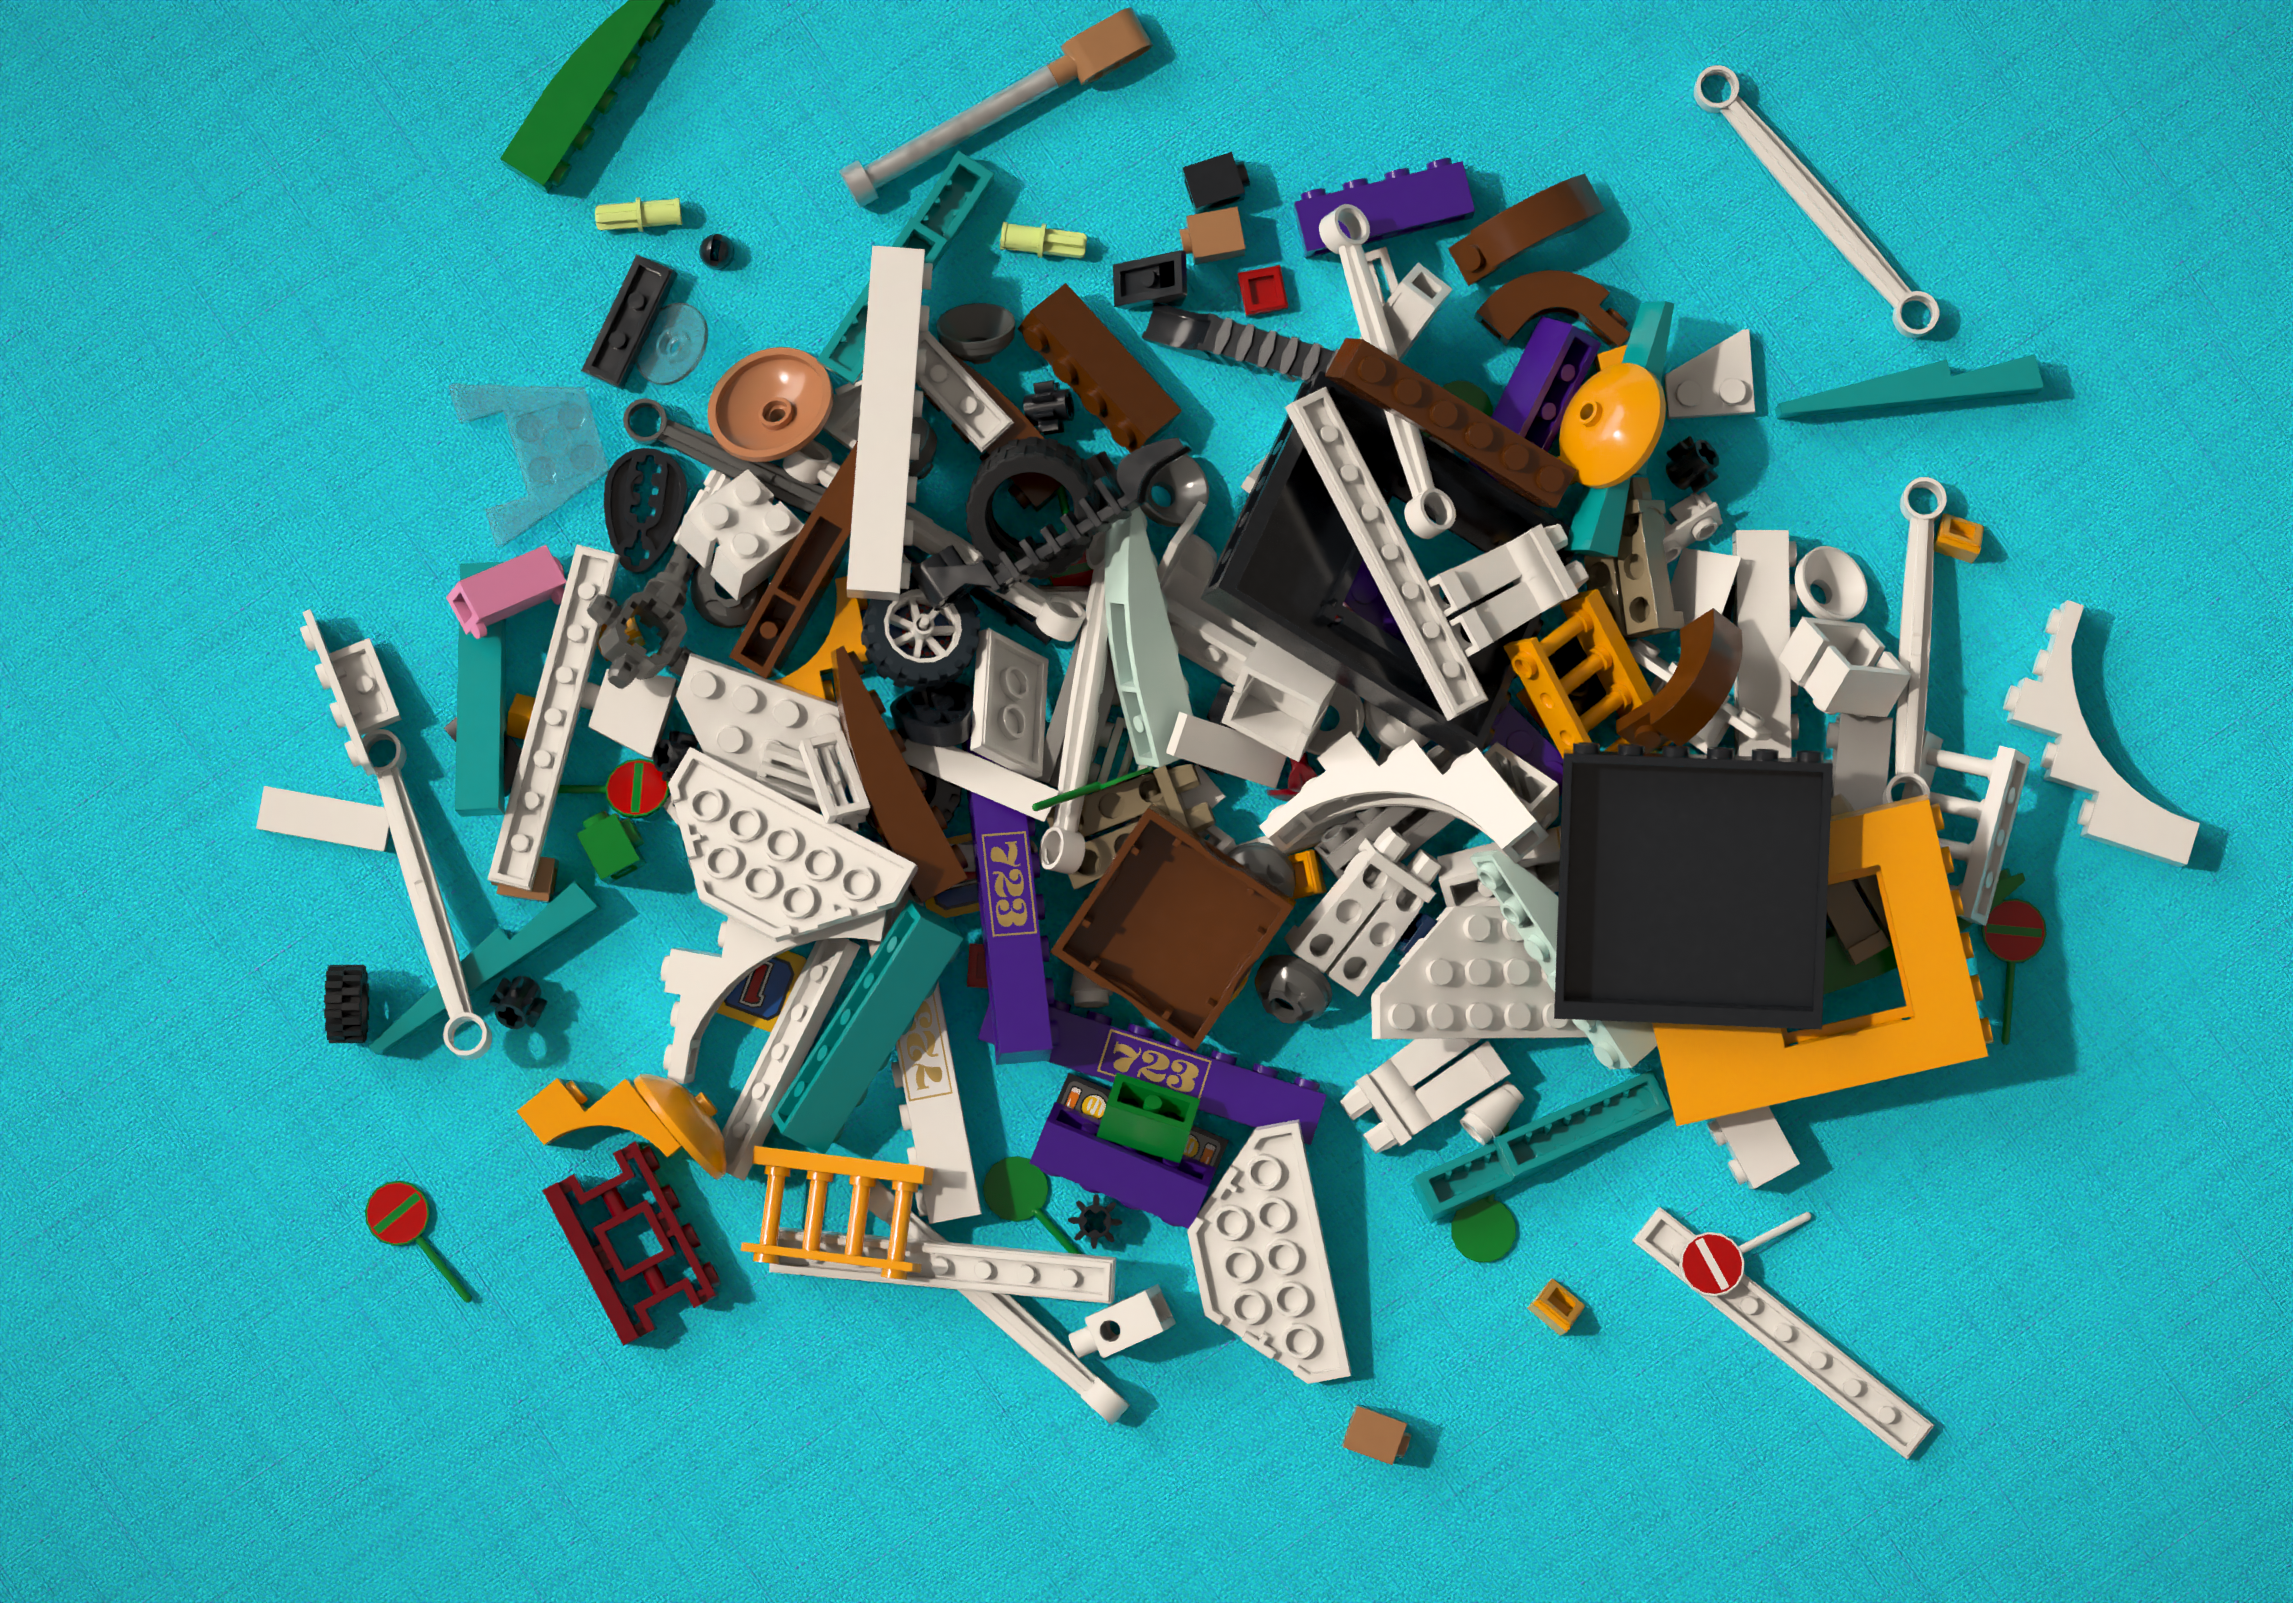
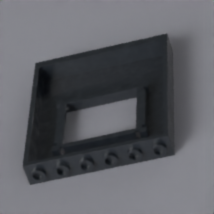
M1321 370L1302 382L1294 401L1324 387L1327 388L1387 505H1389L1392 496L1406 504L1413 499L1384 410L1359 398L1326 378V373ZM1287 414L1200 599L1456 756L1460 757L1463 754L1470 753L1476 747L1480 752L1484 751L1494 737L1495 729L1492 728L1496 716L1502 713L1510 701L1511 693L1508 691L1510 684L1518 676L1503 646L1512 641L1537 637L1543 626V620L1540 619L1542 613L1467 657L1488 701L1447 721L1409 646L1342 606L1360 568L1363 557L1292 420ZM1421 434L1434 487L1447 494L1455 507V521L1447 530L1484 553L1514 540L1542 524L1543 528L1559 524L1568 538L1571 527ZM1424 504L1427 516L1436 522L1433 511ZM1565 547L1556 552L1563 565L1566 566L1571 562L1574 552L1564 550ZM1511 582L1466 607L1464 613L1515 585ZM1336 616L1342 619L1339 622L1334 621ZM1461 625L1460 632L1462 637L1465 639V641L1471 643L1463 626Z

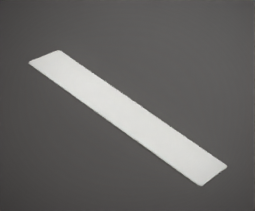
M908 739L905 742L907 751L902 753V756L908 765L1042 822L1046 820L1052 807L1036 812L1033 811L1032 805L1057 796L1059 793L1056 789L954 746H928L912 742Z

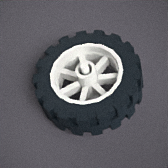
M910 576L909 589H900V601L870 600L862 621L861 642L866 647L865 655L868 662L876 665V672L882 678L886 679L889 677L894 680L893 685L903 689L905 686L914 687L913 691L919 692L926 691L927 687H934V690L945 687L948 681L958 679L962 675L963 670L969 666L979 643L980 619L975 615L976 606L971 598L967 600L965 596H962L956 602L940 611L932 609L929 615L920 614L917 604L932 606ZM908 605L913 622L894 615V613ZM939 612L945 616L950 626H934V619ZM889 623L909 632L893 640L889 633ZM932 636H952L951 644L945 651ZM909 643L914 648L913 656L907 655L898 647ZM927 645L935 653L936 657L920 659L921 649Z

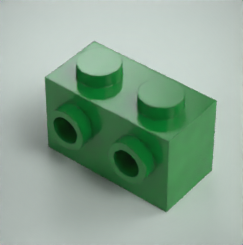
M602 811L583 821L582 824L585 829L576 833L600 880L608 885L647 864L638 848L645 844L634 822L629 818L623 820L616 813L610 815L606 811Z
M1116 1073L1096 1137L1180 1163L1200 1099Z

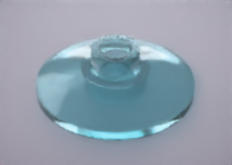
M673 303L662 307L636 361L637 368L645 379L657 385H671L686 378L697 367L704 355L708 342V327L702 313L686 303Z

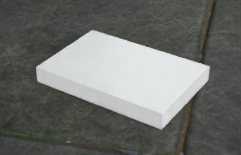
M990 628L979 631L980 638L976 649L970 750L1032 780L1041 777L1043 770L1049 659Z

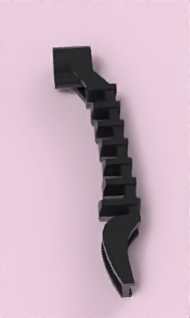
M1154 303L1147 329L1142 335L1145 341L1185 355L1209 360L1211 355L1214 354L1226 366L1232 367L1237 361L1246 370L1252 371L1256 366L1266 375L1273 376L1277 372L1290 382H1295L1297 378L1305 381L1320 370L1326 373L1339 349L1335 351L1326 349L1318 343L1308 344L1302 342L1297 337L1287 338L1280 336L1273 330L1269 332L1263 331L1252 324L1242 325L1236 323L1231 318L1221 319L1215 314L1190 312L1162 303Z
M1172 438L1146 445L1131 452L1121 460L1117 469V481L1125 496L1121 498L1107 476H1102L1094 482V485L1109 506L1100 510L1090 495L1085 496L1078 501V504L1088 518L1080 523L1072 511L1067 512L1060 517V520L1068 531L1059 535L1054 526L1048 524L1040 530V533L1047 542V544L1040 548L1031 536L1026 537L1019 542V545L1027 555L1021 560H1018L1011 548H1007L998 555L1002 563L996 567L993 566L990 560H981L975 565H966L954 546L950 545L921 562L912 570L910 575L934 611H940L950 606L975 587L992 588L994 592L1005 595L1010 591L1009 587L1017 582H1026L1030 579L1029 575L1036 570H1046L1051 566L1050 562L1054 559L1068 556L1071 553L1070 550L1075 546L1086 545L1091 541L1090 537L1098 532H1107L1112 528L1111 524L1119 519L1129 518L1132 515L1131 511L1147 502L1149 487L1156 475L1167 465L1193 450L1186 441Z

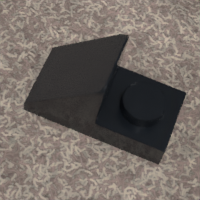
M1179 250L1113 264L1114 307L1129 309L1158 302L1176 307L1182 306L1188 294L1186 251Z

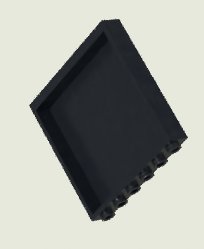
M1575 742L1573 743V750H1564L1554 1019L1822 1030L1832 759H1823L1824 752L1807 750L1797 751L1796 758H1779V750L1752 749V756H1734V749L1725 747H1708L1707 755L1689 754V747L1662 746V753H1644L1645 745L1618 744V752L1600 751L1599 743Z

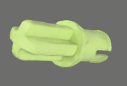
M636 197V202L598 205L595 208L597 229L604 231L638 228L639 232H643L644 227L682 225L680 198L641 201L640 197Z
M1003 222L1000 250L1007 249L1038 253V258H1043V254L1081 259L1085 255L1087 236L1084 233L1047 229V224L1043 223L1040 228Z

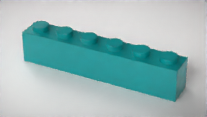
M908 900L771 1114L782 1135L822 1154L827 1152L832 1143L839 1140L843 1134L845 1122L854 1108L860 1106L865 1100L868 1086L877 1072L882 1071L887 1066L891 1057V1051L901 1035H905L912 1027L915 1013L923 1001L934 993L938 978L944 968L957 957L964 938L951 920Z

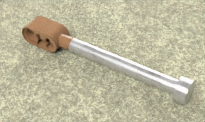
M1132 7L1123 9L1066 41L1061 46L1064 56L868 165L862 167L857 160L839 170V173L859 208H862L879 198L876 189L1076 78L1079 79L1082 85L1090 84L1138 58L1151 49L1153 44Z

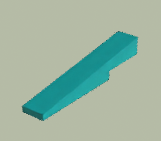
M957 151L914 218L911 217L892 247L925 249L924 263H933L934 269L993 184L994 173L960 151ZM870 280L817 359V363L852 385L856 383L863 373Z
M1667 301L1640 303L1622 363H1633L1647 369L1656 376L1661 384L1674 303ZM1648 459L1633 475H1646ZM1631 477L1609 488L1595 489L1583 486L1568 535V545L1565 546L1564 550L1590 557H1617Z
M2035 354L1951 376L1947 360L1782 402L1777 405L1775 412L1777 419L2036 394L2044 388Z
M504 562L460 564V581ZM506 618L486 626L487 635L476 639L472 633L466 635L459 622L455 811L461 817L505 815L504 733H507Z
M573 881L513 938H510L503 929L497 928L461 961L469 997L599 911L601 907L577 882ZM438 984L433 986L369 1045L375 1054L383 1055L447 1012Z
M1651 1070L1495 1137L1493 1143L1418 1174L1414 1177L1412 1187L1429 1223H1432L1669 1112L1670 1107Z

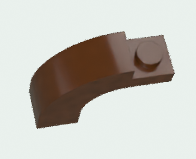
M1584 173L1542 190L1504 210L1471 230V234L1448 249L1465 281L1470 286L1483 280L1531 249L1551 239L1577 230L1605 212V209Z
M1538 271L1515 278L1496 290L1476 311L1474 319L1505 346L1531 320L1552 313L1565 314L1579 320L1611 349L1623 346L1630 337V333L1625 329L1629 325L1627 321L1614 309L1609 308L1605 311L1600 307L1608 298L1610 292L1589 278L1565 271Z
M1714 608L1680 629L1681 654L1679 663L1664 688L1653 698L1616 721L1617 734L1630 744L1645 745L1644 753H1650L1668 741H1672L1677 746H1682L1706 726L1720 709L1736 680L1743 652L1742 630Z

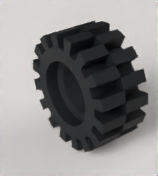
M328 965L325 981L326 994L324 995L325 1031H327L328 1043H365L369 1027V983H367L368 973L366 972V966Z

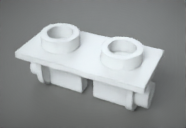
M1705 491L1699 495L1692 493L1669 509L1676 520L1672 525L1668 523L1663 514H1660L1665 525L1663 545L1666 563L1673 561L1683 548L1696 540L1702 541L1709 538L1717 530L1718 526L1723 524L1718 504L1716 502L1712 503Z

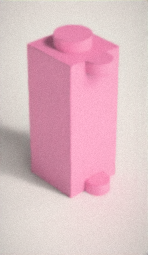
M544 545L459 581L447 595L446 599L466 635L472 633L476 639L487 635L486 626L552 599L556 605L561 604L564 594L563 586L566 584L564 570L560 561L555 556H552L547 545Z

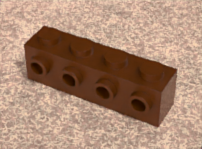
M1066 283L1033 308L1018 327L1028 346L1043 356L1052 366L1057 378L1067 383L1081 398L1087 411L1096 415L1110 430L1113 439L1130 453L1153 441L1172 424L1182 411Z

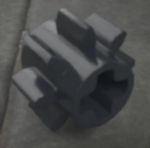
M1054 380L1034 383L1035 393L1024 396L1023 407L1025 417L1033 426H1038L1039 433H1044V435L1063 433V422L1073 421L1074 402L1070 390H1060L1059 382L1054 383Z
M1688 436L1666 452L1671 459L1666 464V473L1670 481L1679 489L1686 490L1691 487L1692 491L1697 493L1719 477L1713 470L1719 465L1718 454L1712 445L1705 440L1700 439L1694 443L1691 436Z
M671 730L669 740L663 739L658 742L654 750L653 761L655 768L663 772V781L670 782L690 747L704 754L695 735Z
M518 976L512 982L505 977L502 978L489 1005L496 1007L495 1016L502 1025L510 1029H520L525 1023L531 1028L535 1027L548 1002L540 998L542 992L537 982L529 977Z
M1095 1194L1093 1197V1205L1088 1207L1078 1200L1076 1202L1077 1207L1082 1211L1080 1216L1068 1218V1222L1079 1224L1081 1229L1074 1239L1076 1241L1080 1240L1084 1235L1091 1237L1092 1249H1096L1099 1237L1105 1236L1108 1241H1115L1109 1229L1111 1225L1118 1226L1122 1224V1221L1119 1219H1111L1109 1213L1115 1208L1116 1203H1110L1104 1208L1099 1205L1100 1198L1098 1194ZM1088 1210L1095 1214L1101 1210L1105 1212L1107 1217L1103 1223L1107 1228L1100 1233L1096 1229L1091 1232L1085 1230L1084 1225L1088 1220L1084 1214Z

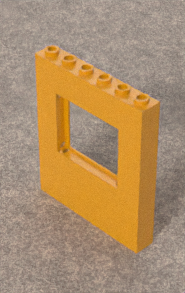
M1925 794L1834 815L1830 819L1828 885L1876 874L1906 1006L1823 1024L1822 1030L1801 1029L1787 1032V1028L1652 1023L1676 1126L1988 1057L1986 1044L1994 1043L1988 1017L1979 1018L1976 1002L1984 1000L1978 974L1969 975L1966 959L1974 958L1969 932L1960 933L1956 916L1964 915L1959 889L1950 891L1946 874L1955 871L1949 846L1940 848L1937 836L1938 830L1945 829L1939 803L1930 805L1928 795ZM1798 1042V1044H1796V1045H1792V1046L1789 1045V1044Z

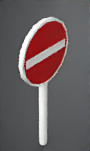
M1805 1212L1740 1246H1737L1732 1239L1721 1233L1707 1232L1696 1235L1686 1243L1680 1254L1679 1268L1683 1280L1693 1291L1702 1296L1717 1297L1728 1294L1739 1284L1743 1276L1744 1259L1742 1254L1811 1219V1214Z

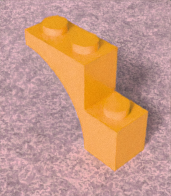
M848 576L835 579L837 589L836 613L830 632L821 648L800 669L783 678L774 680V682L836 703L831 679L823 681L822 678L823 674L833 672L831 652L844 645L847 653L851 651L856 653L863 666L870 664L865 655L866 647L861 642L863 630L861 611L867 610L868 602L864 598L847 597Z
M556 1078L517 1110V1113L543 1145H549L567 1133L592 1126H614L641 1135L658 1147L666 1157H672L683 1148L653 1112L635 1084L626 1078L589 1109L582 1105L588 1098L573 1080L565 1084L561 1078Z

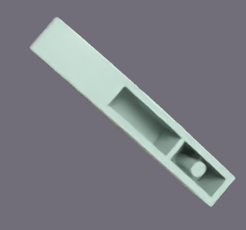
M1139 506L1131 511L1132 515L1129 518L1119 519L1111 524L1112 528L1106 532L1105 607L1114 678L1136 764L1160 768L1181 759L1167 754L1166 751L1179 712L1193 716L1188 697L1189 685L1182 674L1178 658V642L1172 634L1167 615L1168 603L1161 591L1156 572L1158 569L1157 560L1151 551L1146 532L1147 520Z
M1499 850L1473 854L1470 859L1477 868L1479 880L1492 891L1501 905L1502 915L1509 923L1515 926L1524 940L1525 950L1533 959L1538 961L1548 976L1547 982L1550 988L1555 992L1558 896L1534 875L1517 863L1515 864ZM1572 1019L1573 1023L1585 1032L1593 1044V1051L1597 1059L1607 1066L1609 1070L1633 1068L1657 1046L1652 1023Z

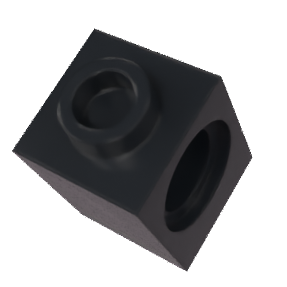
M1232 152L1182 167V176L1195 214L1204 213L1244 200V187L1250 186L1243 161L1235 163Z

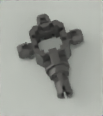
M681 544L676 546L674 554L664 572H660L655 578L650 579L643 592L633 593L621 606H617V601L609 596L597 594L586 610L589 616L601 626L603 624L607 625L599 640V645L603 657L612 662L608 671V680L619 689H624L630 685L635 678L638 680L653 678L666 665L669 666L670 671L682 677L690 653H693L685 645L682 648L679 646L688 630L684 616L680 612L687 601L686 592L688 587L686 583L699 562L692 555L690 558H687L689 552ZM636 614L641 617L639 622L648 628L657 627L659 630L656 635L662 638L659 643L661 647L657 653L650 657L645 655L647 650L636 642L633 645L627 643L630 636L624 633L627 628L625 625L629 618L632 619Z

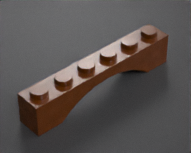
M1345 338L1325 374L1326 378L1359 398L1384 409L1445 443L1480 466L1502 485L1537 506L1557 508L1577 471L1364 339Z

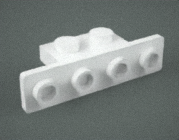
M311 609L306 610L302 613L307 625L300 627V631L309 652L317 649L322 663L314 667L323 689L332 688L337 702L329 704L338 728L346 726L351 737V741L344 743L353 767L361 765L367 776L375 774L376 772L362 735L400 721L402 718L370 638L329 653Z
M1638 638L1637 641H1625L1635 661L1657 675L1650 686L1655 696L1668 683L1679 662L1672 661L1669 664L1658 656L1660 649L1644 639ZM1728 695L1713 718L1688 742L1707 754V748L1717 747L1730 725L1755 741H1768L1772 732L1762 726L1765 720L1754 711L1745 707L1738 710L1727 701L1730 696Z

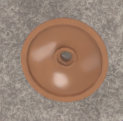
M776 347L750 354L729 368L713 389L707 411L710 430L718 444L736 458L751 462H767L787 457L810 443L826 424L834 399L831 379L825 368L817 363L815 357L799 349Z

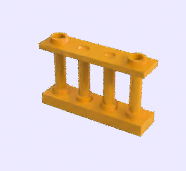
M1598 589L1579 592L1577 595L1561 603L1560 606L1567 617V621L1540 642L1537 637L1512 641L1503 646L1511 660L1514 671L1519 675L1562 758H1564V750H1573V743H1592L1588 732L1615 710L1619 718L1654 697ZM1577 636L1587 658L1559 680L1548 657L1573 637ZM1596 673L1606 691V696L1579 717L1568 695ZM1620 737L1604 751L1618 752V744L1630 743ZM1668 741L1662 746H1668L1672 741Z
M754 1146L752 1163L765 1166L764 1174L768 1175L760 1243L742 1242L741 1251L754 1252L753 1261L779 1264L780 1256L876 1267L882 1268L881 1277L907 1280L908 1271L921 1273L922 1264L905 1262L913 1192L918 1193L919 1184L932 1185L934 1168ZM791 1169L807 1171L806 1179L811 1180L802 1249L777 1246L785 1178L790 1177ZM833 1174L850 1176L849 1184L853 1185L845 1254L819 1252L828 1182H833ZM876 1179L893 1181L892 1190H896L887 1260L862 1257L870 1188L875 1187Z

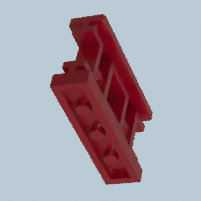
M635 1141L613 1153L623 1173L586 1192L577 1174H573L542 1190L623 1346L657 1329L647 1310L648 1308L682 1290L686 1292L693 1308H696L719 1296L715 1287L722 1284L710 1261L702 1263L695 1249L701 1246V1242L691 1223L688 1222L682 1225L675 1211L681 1207V1204L670 1184L662 1186L655 1171L660 1169L661 1166L650 1145L642 1148L639 1141ZM633 1158H635L662 1210L658 1214H656L649 1200H645L628 1209L617 1189L618 1186L637 1177L629 1162ZM569 1192H574L580 1205H584L602 1196L613 1218L593 1228L600 1245H594L568 1195ZM644 1212L663 1251L626 1270L607 1231ZM674 1235L703 1288L698 1292L690 1277L669 1287L657 1265L677 1254L669 1239ZM614 1268L620 1282H624L642 1272L653 1293V1296L633 1306L641 1320L637 1324L608 1271Z

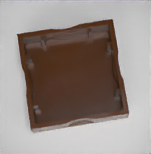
M1152 803L1050 953L1100 987L1111 990L1127 999L1144 1017L1196 1051L1248 972L1292 911L1296 901Z

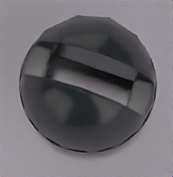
M721 234L707 236L699 248L702 262L713 270H722L728 267L734 259L735 251L732 242ZM715 240L721 241L718 261L711 260L713 242Z

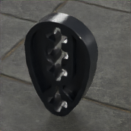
M640 448L625 453L611 466L605 480L604 513L610 543L615 553L620 556L619 562L622 567L633 574H644L650 571L665 555L673 542L675 532L679 525H681L688 499V483L683 470L671 456L657 449ZM648 458H654L656 466L661 467V472L654 473L651 479L652 486L659 489L658 494L650 495L648 501L649 507L655 510V515L647 516L645 523H639L638 516L632 513V508L640 507L642 497L639 493L635 492V487L643 486L645 476L643 472L638 471L639 464H646ZM642 532V547L644 551L649 552L648 559H641L639 566H634L632 559L626 556V551L635 548L636 543H638L639 533Z
M947 682L945 687L934 690V687H927L926 691L919 692L912 689L905 692L890 705L894 727L902 737L923 745L950 747L963 743L971 736L973 693L969 686L959 682Z

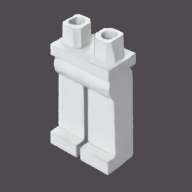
M1542 524L1514 540L1455 568L1444 571L1427 581L1445 617L1511 582L1515 585L1448 622L1466 657L1478 652L1545 610L1552 609L1579 593L1577 589L1589 579V576L1582 563L1577 560L1566 566L1563 565L1556 552L1568 545V538L1561 525L1556 524L1543 528ZM1440 586L1451 605L1442 600L1439 593ZM1461 625L1463 626L1471 643L1465 641V639L1462 637L1460 632Z
M1388 827L1374 843L1367 838L1364 839L1358 848L1361 852L1350 861L1341 878L1300 927L1294 925L1284 937L1293 953L1312 964L1321 972L1326 973L1328 977L1358 997L1418 914L1424 901L1429 903L1436 894L1430 885L1442 867L1437 859L1422 849L1417 852L1407 866L1400 862V857L1410 846V843L1391 827Z
M1414 1039L1369 1075L1366 1074L1355 1081L1356 1087L1345 1095L1340 1104L1352 1121L1370 1108L1374 1110L1381 1123L1363 1134V1137L1375 1154L1389 1149L1395 1144L1402 1146L1412 1139L1411 1136L1511 1074L1488 1041L1483 1043L1415 1090L1413 1087L1415 1084L1480 1039Z

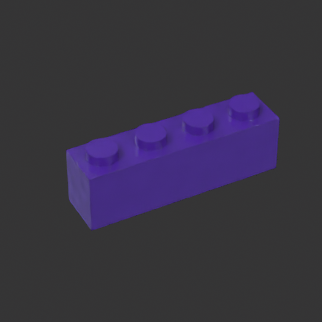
M1444 158L1426 164L1427 170L1410 174L1409 168H1402L1384 174L1385 180L1368 184L1367 178H1361L1342 184L1343 190L1327 194L1325 188H1320L1302 193L1300 195L1301 200L1294 202L1293 209L1305 258L1332 252L1321 239L1319 225L1326 215L1344 204L1357 207L1368 220L1370 234L1367 241L1361 245L1472 219L1475 209L1463 161L1452 164L1451 158ZM1338 220L1342 232L1351 239L1348 228Z
M1541 316L1491 418L1548 452L1561 427L1565 411L1571 399L1579 390L1602 343L1572 324ZM1471 460L1469 461V464L1479 469L1483 473L1487 474L1491 478L1495 479L1492 475H1490L1480 466H1478Z
M1054 1102L1029 1164L1039 1167L1043 1173L1049 1176H1061L1078 1183L1088 1192L1102 1193L1117 1199L1127 1208L1143 1210L1156 1215L1171 1226H1182L1189 1229L1200 1210L1216 1170L1215 1167L1184 1154L1181 1162L1177 1163L1096 1137L1101 1120Z

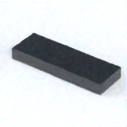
M636 254L581 370L583 373L623 390L678 275L674 270Z

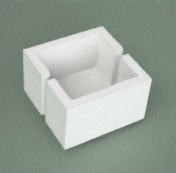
M748 469L684 515L678 541L704 568L711 564L716 542L720 545L716 548L710 575L736 601L777 572L804 526L781 501L776 505L772 504L774 494Z
M1802 617L1778 658L1790 672V678L1796 684L1804 687L1811 695L1813 704L1822 712L1830 715L1846 713L1863 718L1867 717V715L1887 717L1912 676L1891 652H1883L1885 646L1864 623Z
M1261 636L1242 665L1222 723L1299 762L1320 730L1337 682Z

